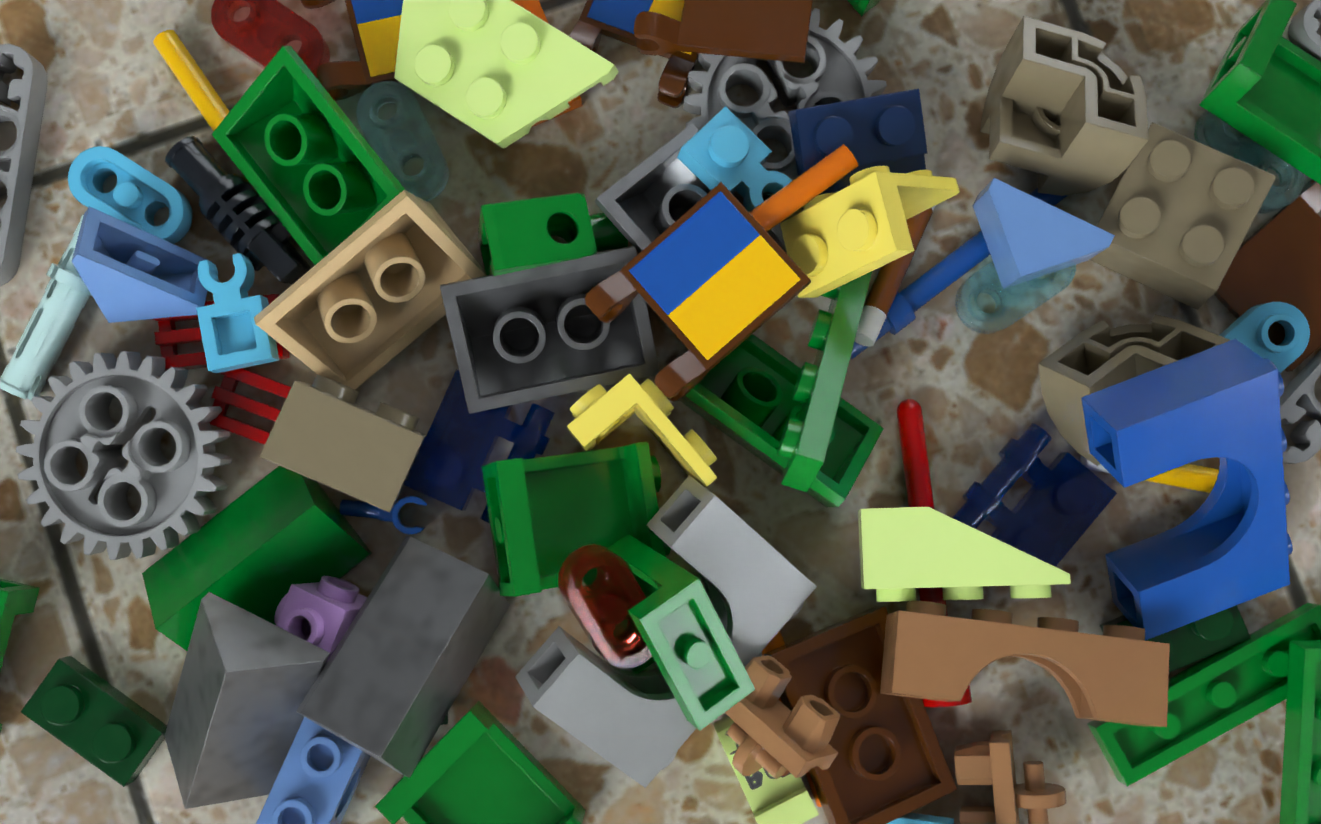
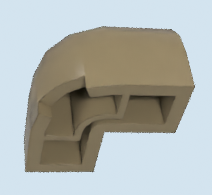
M1023 16L996 67L982 113L980 132L990 134L989 159L1008 164L1012 167L1037 172L1038 193L1060 196L1080 194L1111 183L1130 166L1149 140L1147 100L1141 75L1128 77L1120 66L1102 54L1101 51L1106 42L1083 32Z
M1157 314L1153 317L1151 324H1129L1112 329L1103 320L1083 330L1038 363L1042 395L1047 412L1059 433L1076 452L1096 466H1099L1100 463L1089 451L1081 397L1230 341V339L1184 321Z

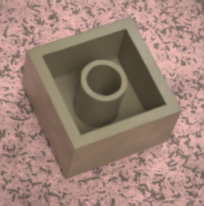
M1152 122L1148 128V142L1126 169L1096 226L1115 235L1110 247L1089 260L1198 310L1218 290L1277 176Z
M318 374L313 384L295 380L259 457L390 513L426 437V434L415 430L420 418L381 402L376 412L355 404L360 393L359 391Z

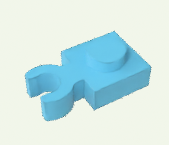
M726 106L682 146L677 156L710 190L722 182L731 193L737 191L744 198L743 205L748 212L764 202L762 198L763 192L775 194L792 182L787 175L778 171H767L762 166L772 150Z
M241 253L232 255L235 273L227 282H220L216 264L208 260L199 261L198 278L202 286L213 293L215 303L196 308L208 371L213 373H222L279 361L276 340L258 327L254 320V317L269 305L268 298L262 295L248 297V291L254 283L255 270L250 259Z

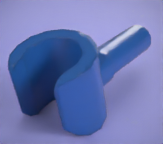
M407 496L395 503L389 513L363 501L343 499L340 503V514L393 522L395 528L409 535L417 534L423 531L425 527H409L403 524L399 516L400 509L406 503L428 506V504L420 497Z

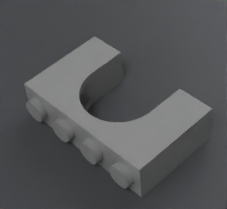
M690 475L646 525L698 571L703 580L706 593L744 667L753 657L761 656L763 649L786 622L793 619L800 612L804 601L817 587L715 494ZM560 626L515 676L535 709L644 788L648 786L660 770L666 768L673 761L678 749L696 729L687 721L659 668L641 671L640 673L616 668L602 660Z

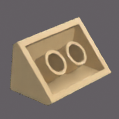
M403 190L258 313L254 320L258 327L316 374L355 390L446 314L440 285L487 276V274L431 203Z

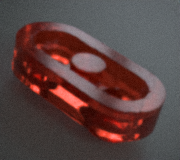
M215 0L212 5L211 21L218 35L231 48L263 69L282 46H286L294 40L302 42L297 54L317 79V68L321 64L330 61L329 47L317 28L277 0ZM243 7H250V14L245 20L240 22L234 21L236 11Z
M585 545L573 551L563 562L558 576L559 590L595 650L607 662L622 669H630L642 665L652 657V654L628 610L644 600L646 596L628 565L617 554L601 545ZM597 568L596 579L591 584L582 586L584 575L590 569ZM627 619V627L624 632L618 636H613L616 625Z

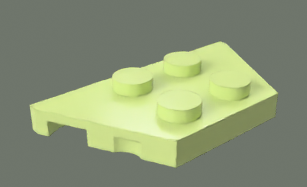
M403 0L394 78L503 149L527 135L535 123L554 118L571 107L568 103L569 101L599 82L603 86L614 80L619 72L613 63L511 0Z

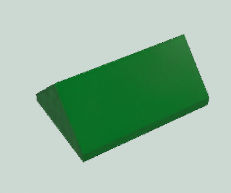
M291 46L281 47L212 133V136L314 265L320 262L392 199L405 190Z
M752 334L712 368L679 401L778 473L784 475L788 459L777 456V451L788 418L799 419L803 403L792 400L801 368ZM841 397L824 463L807 494L825 507H839L845 501L884 429Z
M278 466L200 527L197 533L191 534L145 570L142 575L155 629L188 651L201 599L208 592L276 625L274 616L277 606L289 592L291 584L320 582L322 576L341 579L370 556L372 552L345 517L340 514L338 508L317 481Z

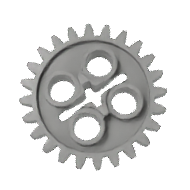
M814 8L811 13L805 60L811 64L814 71L811 76L805 78L793 77L784 69L782 63L784 61L699 53L698 62L707 72L689 71L688 86L699 92V94L685 96L683 110L700 116L688 121L685 128L693 123L698 130L702 129L726 106L760 140L767 138L776 139L785 146L788 154L787 158L777 163L764 162L762 166L767 171L781 172L793 181L799 176L797 174L789 115L785 111L773 112L777 95L785 107L795 104L797 109L882 95L887 84L883 80L867 79L874 70L878 59L876 56L861 60L857 59L856 54L863 41L861 35L844 43L839 39L844 21L838 19L827 30L819 27L820 9ZM762 60L768 64L772 72L771 77L774 87L764 72L757 67L756 63ZM735 85H748L756 91L759 101L747 107L738 106L730 101L726 92ZM763 192V193H762V198H763L764 194H771V195H774V194H773V193H770V192Z
M120 351L117 359L114 354L96 353L93 357V366L89 362L73 361L69 363L72 379L67 376H51L48 378L49 385L56 396H33L31 399L32 403L43 415L40 420H21L20 426L35 435L34 443L16 447L17 453L33 458V466L18 473V479L36 480L39 487L26 499L28 505L46 502L50 507L41 521L43 527L64 522L65 527L62 531L60 542L67 544L84 538L83 547L85 555L101 553L107 548L110 560L129 557L131 551L136 559L153 555L156 551V545L161 550L178 546V533L184 536L197 533L200 530V526L193 513L203 516L215 513L217 510L214 503L206 496V493L225 490L228 486L221 478L213 475L214 468L232 463L231 457L215 452V444L230 437V431L212 430L210 422L222 412L221 407H201L199 405L208 389L205 384H192L183 388L189 371L186 368L171 367L165 371L164 357L146 356L142 361L140 352ZM115 396L120 400L123 407V415L117 425L112 422L109 415V406ZM151 407H154L156 410V415L153 418V420L150 423H148L151 417ZM166 431L173 435L176 442V452L171 461H168L161 451V439ZM80 450L85 454L88 461V470L84 478L78 473L76 468V457ZM131 485L139 491L141 496V507L137 514L129 507L127 502V493ZM101 487V489H100V491H99V494H98V496H97V497H98V503H97V502L95 501V499H94V495H95V493L97 492L98 488Z

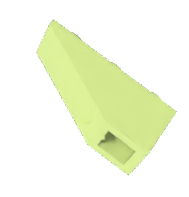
M930 507L867 508L858 510L861 588L876 589L877 602L916 601V588L942 587L943 600L984 599L983 586H1010V598H1051V585L1071 584L1069 573Z

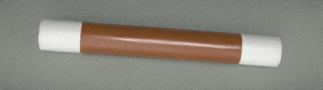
M935 206L906 220L914 251L880 268L863 306L855 338L856 343L868 347L874 346Z

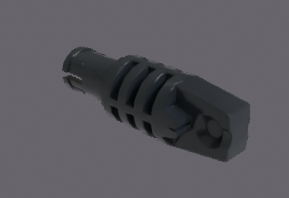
M189 136L180 140L169 150L165 157V162L200 197V212L237 253H241L250 259L255 271H259L265 266L280 282L294 284L311 269L308 263L290 244L289 241L293 237L244 176L233 173L228 174L195 136Z

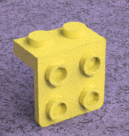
M874 166L853 174L849 178L851 185L836 193L818 195L803 206L804 211L780 223L787 255L811 280V283L798 294V298H817L913 252L914 248L906 220L957 195L960 191L956 178L933 176L932 171L926 169L905 174L890 172L888 166Z
M629 373L608 392L601 384H598L584 394L569 409L575 419L567 425V428L585 451L592 450L635 413L688 476L690 475L704 487L709 486L717 479V476L709 467L717 460L714 453L694 430L691 429L684 436L667 418L674 407L649 378L639 385Z

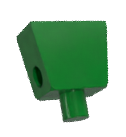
M582 193L481 205L477 237L484 270L487 275L497 276L579 259L595 255L597 252L628 246V240L604 212L589 215L586 198ZM551 236L561 237L567 243L563 244L556 242L551 238Z

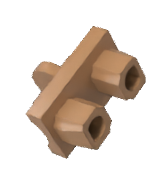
M772 656L753 657L745 666V669L756 690L725 712L734 721L727 734L739 745L733 757L732 764L734 768L743 776H750L763 767L775 779L780 778L786 770L795 778H798L816 766H819L822 770L829 769L839 753L828 743L838 724L840 714L823 699L814 695L801 696L791 711L778 700L792 678L790 671Z
M994 730L991 733L990 741H977L956 746L954 761L957 785H993L994 806H961L960 824H1020L1019 808L1027 809L1028 824H1049L1047 809L1066 804L1065 788L1057 784L1045 783L1044 765L1041 761L1023 762L1025 783L1016 784L1012 730Z

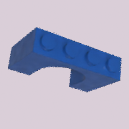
M1237 339L1230 340L1081 397L1089 451L1124 488L1197 460L1214 457L1220 458L1219 473L1215 485L1205 502L1194 514L1165 532L1105 554L1112 602L1134 627L1145 629V641L1290 585L1289 555L1292 554L1293 546L1287 532L1286 505L1290 502V494L1284 481L1283 452L1287 449V440L1281 427L1280 397L1284 393L1283 379L1273 362L1267 358L1260 357Z

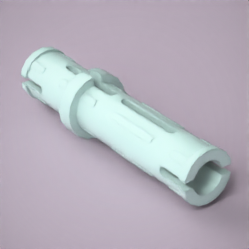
M83 214L73 234L74 236L66 251H64L58 265L52 263L46 275L51 277L45 289V293L37 308H35L12 358L0 377V388L20 398H27L31 401L33 396H40L46 380L75 326V322L82 309H84L89 297L92 296L72 263Z

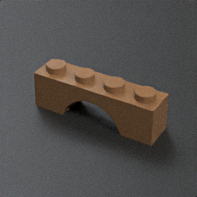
M906 601V611L898 610L886 615L880 694L944 702L961 701L971 681L984 667L1005 656L1016 657L1039 665L1060 683L1070 700L1076 718L1136 726L1167 727L1170 644L1145 641V629L1130 626L1104 625L1103 635L1078 632L1079 621L1056 617H1038L1037 627L1012 624L1013 613L992 609H972L971 619L946 616L947 605L927 601Z

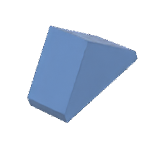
M993 178L977 195L973 204V209L1003 289L1088 261L1109 248L1115 236L996 178Z
M89 206L82 219L72 263L108 323L197 315L196 308L205 306L207 290L202 286L198 278L199 261L208 259Z

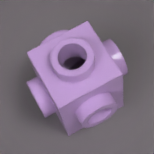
M322 576L320 582L291 584L289 592L277 606L274 621L276 626L329 652V660L367 597L359 594V588L348 581L331 576Z

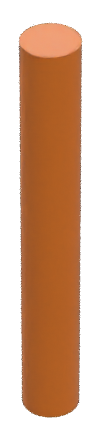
M843 144L749 213L768 232L857 168L858 162L848 147Z

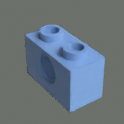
M304 717L256 824H341L371 756Z

